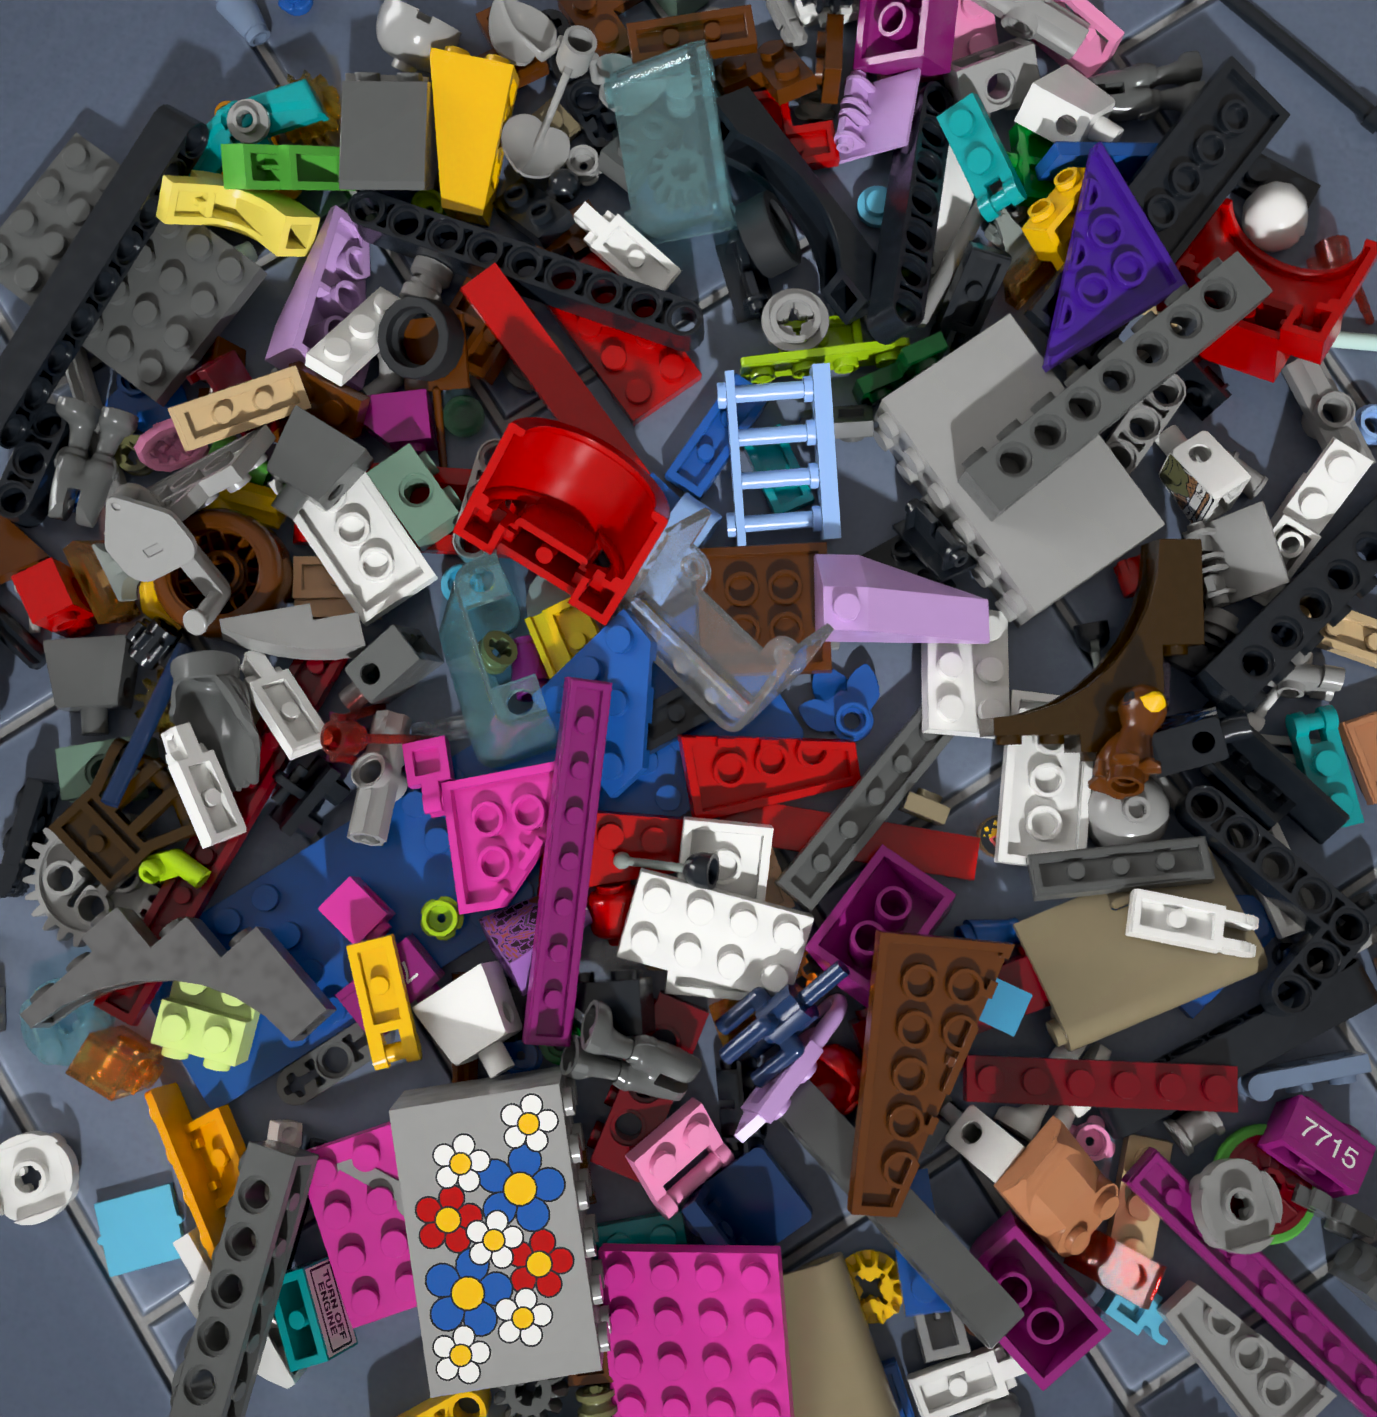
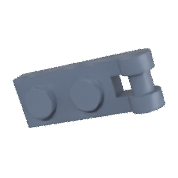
M1343 1050L1260 1066L1238 1078V1093L1257 1101H1267L1273 1096L1275 1090L1285 1088L1286 1093H1302L1313 1090L1312 1083L1328 1080L1329 1085L1350 1084L1357 1081L1356 1075L1372 1072L1368 1054L1354 1050Z

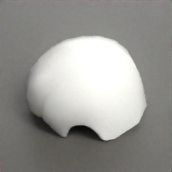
M1274 181L1259 186L1243 205V232L1262 251L1275 253L1290 249L1299 242L1300 237L1305 233L1308 222L1307 201L1293 184Z

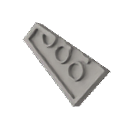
M1190 1280L1157 1309V1312L1238 1417H1316L1337 1396L1329 1388L1308 1374L1300 1365L1275 1348L1271 1342L1246 1325L1242 1319Z

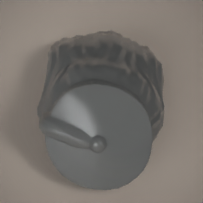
M217 650L196 651L176 657L170 664V672L173 677L171 707L169 710L170 721L175 726L190 722L198 743H203L208 751L214 750L232 793L241 792L242 788H247L250 784H257L260 776L262 742L251 714V699L248 688L240 679L239 657Z

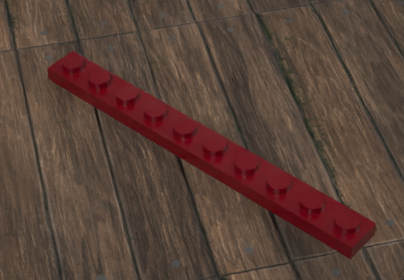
M294 659L291 663L289 671L317 713L348 659ZM262 716L255 725L262 742L259 782L255 785L250 784L247 788H242L241 792L232 793L247 827V832L205 849L202 848L197 835L190 837L183 851L209 869L211 874L204 885L198 889L181 877L165 880L142 920L158 940L161 939L160 931L171 921L179 917L184 919L186 916L197 919L201 917L274 790L277 782L272 778V775L277 769L284 772L290 762ZM147 982L115 990L97 998L93 1005L130 1026H138L163 982Z

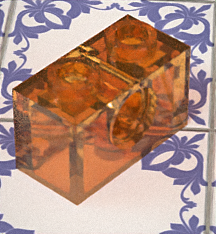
M120 1025L90 1032L65 1074L108 1100L115 1101L129 1095H134L145 1088L147 1090L150 1089L163 1072L164 1066L160 1063L164 1056L161 1054V1047L150 1043L151 1041L126 1026Z

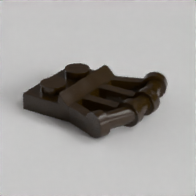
M117 737L111 743L91 787L48 827L109 892L116 891L139 869L140 864L150 855L169 845L197 835L172 775L167 771L168 764L161 757L155 759L147 754H143L137 770L140 772L130 781L118 808L108 806L100 801L129 742L120 737ZM153 782L163 793L131 822L121 811ZM173 805L181 827L148 840L142 833Z

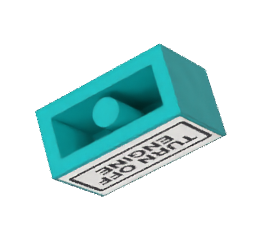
M329 1257L319 1258L286 1270L274 1314L290 1372L327 1362L357 1345L358 1341L355 1330L352 1328L345 1310Z

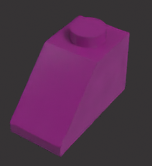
M426 389L367 395L371 398L363 429L393 453L409 443L418 455L423 451L427 453V451L438 450L433 401Z

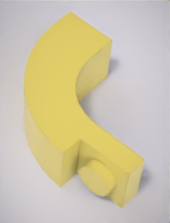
M191 170L190 177L163 175L156 217L164 224H203L229 229L256 240L276 256L308 257L315 242L320 217L310 209L275 190L224 189L223 174Z

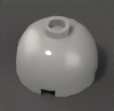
M384 0L380 6L376 21V34L381 48L394 58L391 66L402 72L416 73L419 70L431 73V47L445 50L446 46L458 47L462 34L447 23L434 16L431 18L420 12L418 8L400 0Z
M1149 776V779L1145 782L1144 791L1141 794L1126 796L1123 800L1091 790L1088 801V837L1096 847L1158 841L1165 834L1170 821V802L1163 787Z

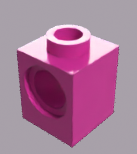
M349 876L318 908L352 944L385 936L392 928L388 921L396 914L360 877Z

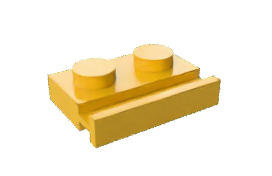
M570 597L542 610V613L534 617L524 619L549 679L600 632L595 619L567 603Z

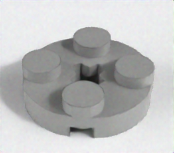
M1223 1158L1213 1161L1203 1169L1201 1174L1193 1176L1189 1184V1191L1192 1196L1191 1207L1193 1217L1204 1241L1213 1248H1219L1229 1253L1254 1254L1265 1249L1274 1239L1270 1235L1274 1230L1275 1223H1281L1283 1214L1281 1195L1273 1178L1266 1171H1261L1255 1165L1250 1164L1253 1162L1246 1159ZM1232 1196L1243 1200L1244 1207L1238 1209L1239 1218H1236L1230 1209Z

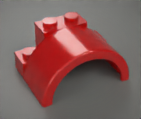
M1226 198L1175 263L1176 267L1191 289L1201 281L1197 277L1198 273L1211 261L1219 257L1224 262L1238 251L1273 291L1256 309L1198 356L1272 383L1275 382L1290 356L1320 365L1340 333L1344 313L1377 261V242L1366 239L1360 254L1349 263L1340 267L1315 270L1292 266L1268 255L1245 235L1236 220L1233 200ZM1204 297L1210 307L1219 309L1217 303L1212 298ZM1164 301L1156 305V311L1162 312L1167 308Z
M524 417L508 424L452 532L489 555L497 549L570 594L571 597L567 603L606 626L668 524L670 506L665 494L655 480L639 464L613 445L587 431L564 422L540 417ZM506 499L524 501L526 504L519 514L515 516L507 508L505 501ZM602 550L611 562L609 567H601L595 564Z

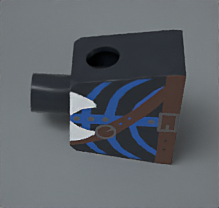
M1210 706L1166 716L1161 727L1154 732L1152 739L1154 759L1161 762L1162 768L1161 774H1156L1157 778L1230 758L1226 744L1253 737L1247 713L1243 712L1219 719L1216 707ZM1205 731L1211 734V737L1205 741L1193 738L1199 732Z

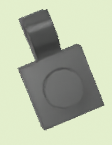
M872 404L833 406L835 439H840L844 442H858L865 437H874ZM811 409L800 412L801 424H805V420L812 419Z

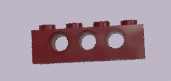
M660 990L657 999L654 998L656 1031L659 1029L671 1031L676 1037L677 1042L675 1046L693 1054L709 1016V1010L675 995L665 994V991ZM654 1032L645 1035L652 1036ZM612 1083L604 1104L612 1107L605 1123L596 1121L586 1145L594 1149L590 1162L640 1183L625 1155L666 1120L673 1100L620 1090ZM625 1113H632L640 1119L642 1127L636 1134H623L616 1124L618 1117Z

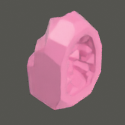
M172 418L154 424L151 429L140 435L134 446L140 462L155 471L172 472L184 468L207 456L210 450L208 445L191 451H185Z

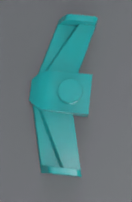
M306 79L246 98L262 104L270 116L269 133L261 142L256 144L274 145L271 137L319 121L325 122L330 120L318 95ZM233 100L217 110L216 115L206 124L209 129L208 144L193 170L221 174L223 172L221 144L242 143L232 136L227 126L228 112L238 100ZM246 114L243 117V128H247L252 124V114Z

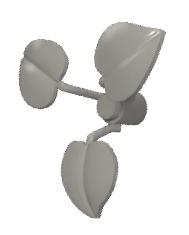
M493 0L488 27L490 40L496 52L517 66H526L535 57L539 61L544 62L557 52L556 63L562 73L543 123L533 115L518 114L509 118L503 126L500 138L502 150L513 169L522 176L533 179L549 177L554 171L561 169L570 154L569 137L562 130L550 127V124L569 78L582 76L589 68L591 81L596 85H600L599 97L602 103L613 112L628 117L638 116L649 110L664 92L665 84L669 78L656 69L633 71L631 57L621 54L610 53L599 57L595 53L597 39L588 28L573 25L566 29L564 36L559 35L557 38V30L554 24L540 10L517 0Z

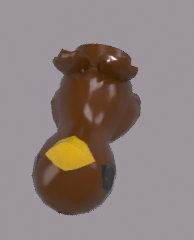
M1139 684L1130 688L1120 700L1118 714L1122 728L1120 732L1116 733L1106 742L1097 755L1093 768V775L1095 776L1088 781L1089 789L1104 793L1115 799L1123 800L1126 796L1141 794L1144 791L1145 782L1149 779L1150 774H1161V762L1154 759L1152 739L1154 732L1161 727L1166 719L1168 702L1164 693L1158 688L1149 684Z

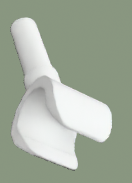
M1275 687L1271 689L1267 694L1268 696L1255 708L1254 712L1247 714L1250 725L1258 732L1264 727V717L1268 710L1280 697ZM1241 709V710H1240L1239 712H1237V713L1239 714V713H1243V712H1245V711H1244L1243 709Z

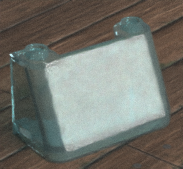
M705 39L686 43L610 73V82L604 83L607 106L609 110L615 109L631 210L624 211L625 220L652 244L738 229L735 217L736 208L732 202V190L727 173L717 108V92L713 82L716 80L713 58Z

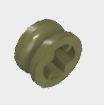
M132 434L123 439L114 457L118 465L127 473L143 477L149 475L154 470L136 459L137 464L134 465V462L128 458L131 450L136 452L134 446L140 435Z
M497 630L488 632L474 646L473 650L474 660L483 671L496 675L503 673L516 660L518 654L514 640L508 634ZM494 648L499 652L497 657L492 653Z
M610 1383L587 1385L575 1392L576 1400L582 1404L577 1410L578 1417H610L618 1412L617 1405H614L611 1401V1398L615 1395V1390L610 1389Z

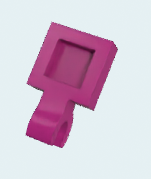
M444 735L402 744L408 787L411 789H422V802L426 815L430 814L431 818L445 816L441 783L455 780L449 739Z

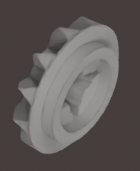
M799 288L786 289L772 296L766 303L761 317V328L767 337L769 345L773 344L782 352L817 348L825 335H827L829 327V314L823 301L814 293ZM792 308L799 321H806L801 324L799 335L793 332L791 326H784V324L788 323Z

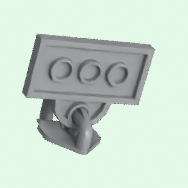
M266 424L147 488L136 483L123 484L106 500L105 531L103 533L105 535V548L127 575L138 581L151 582L181 567L205 596L197 609L188 610L183 616L184 627L193 635H202L206 632L208 626L216 619L230 600L231 588L225 577L198 546L194 536L182 521L187 519L196 510H201L211 504L219 496V492L227 489L229 493H234L251 480L252 477L249 472L259 467L268 459V455L265 452L276 439Z

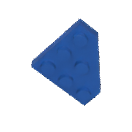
M624 608L531 697L556 730L559 731L565 677L612 683L601 786L610 798L620 796L649 769L650 750H647L648 723L652 724L654 687H651L652 664L653 661H656L657 642L630 610Z

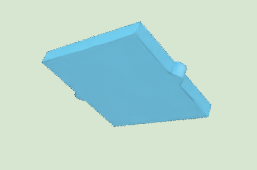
M173 1182L94 1204L101 1235L97 1243L103 1245L109 1277L180 1258L173 1242L184 1235L182 1222L185 1220V1216L179 1214Z

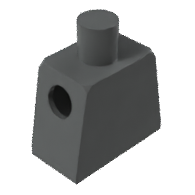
M296 405L289 416L267 465V471L284 485L271 506L292 520L295 519L307 500L327 511L371 467L375 460L366 448Z
M393 624L345 667V671L352 682L341 690L338 696L342 703L353 713H356L368 702L389 704L441 666L444 661L419 629Z
M126 635L43 640L55 706L57 709L66 712L81 713V735L83 736L108 735V711L128 710L133 705L139 663L128 653V649L133 642L127 639Z

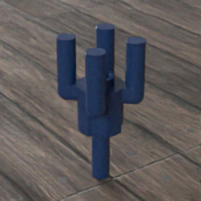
M837 960L805 988L796 983L793 985L787 984L773 997L763 987L754 988L715 1021L717 1029L723 1035H728L756 1011V1020L719 1050L722 1060L731 1065L746 1051L752 1057L758 1059L772 1046L778 1044L781 1049L750 1075L757 1087L763 1088L804 1054L805 1046L798 1034L819 1018V1011L814 1003L850 974L848 967L841 960Z

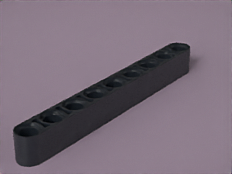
M163 104L157 108L0 356V446L2 448H14L24 439L160 222V219L156 217L163 175L189 176L191 170H193L205 151L209 140V129L203 122L169 104Z
M358 191L348 201V216L361 238L370 244L413 259L418 255L435 259L447 266L452 272L471 279L496 263L520 296L678 351H692L699 347L704 340L705 331L702 309L697 303L687 298L376 191ZM379 213L372 221H364L369 214ZM411 226L418 227L412 234L402 235L406 228ZM447 240H457L455 245L450 248H440L442 243ZM486 253L496 254L494 259L489 262L479 261L481 256ZM526 266L536 268L533 273L527 276L517 274L520 269ZM563 280L575 281V284L569 289L561 290L556 288ZM604 293L615 295V298L609 303L603 304L595 301L598 296ZM647 306L655 309V312L649 317L644 318L635 315L636 311L641 307ZM683 320L695 323L694 328L685 332L677 330L675 325Z

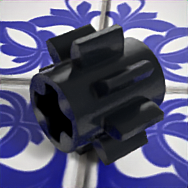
M156 616L151 622L143 618L142 621H137L125 636L133 642L128 649V653L137 663L147 669L155 670L159 664L165 669L176 644L182 638V634L164 618Z

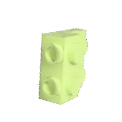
M173 981L170 996L161 1000L150 1043L163 1046L161 1054L165 1057L185 1060L191 1054L204 1058L203 1066L205 1068L222 1072L229 1071L231 1066L235 1067L248 1061L260 1013L239 999L199 984Z

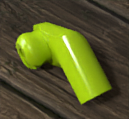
M178 848L150 855L140 864L138 870L140 878L148 884L181 877L196 889L203 886L211 874L209 869Z

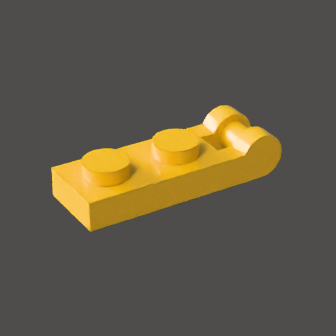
M394 934L347 945L346 949L375 1070L391 1067V1062L406 1059L407 1063L422 1060L421 1043L414 1024ZM398 1029L401 1041L387 1044L384 1032Z

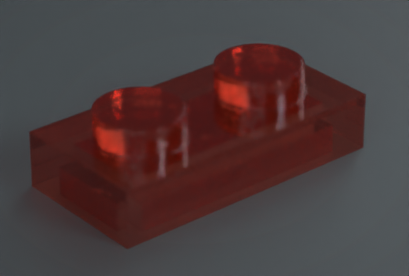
M1099 1229L1093 1232L1089 1244L1083 1252L1078 1255L1065 1257L1063 1262L1126 1300L1147 1310L1151 1306L1167 1268Z

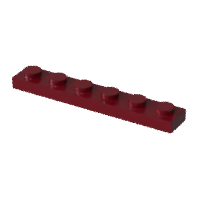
M968 1054L963 1064V1100L966 1102L1238 1113V1066Z

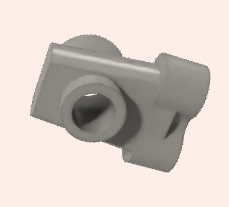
M1299 652L1291 660L1296 665L1295 669L1279 684L1276 685L1272 680L1267 684V686L1277 688V694L1282 697L1300 698L1305 694L1309 695V698L1330 702L1335 691H1340L1343 686L1345 668L1326 664L1323 666L1312 665L1313 653L1310 652L1304 656Z

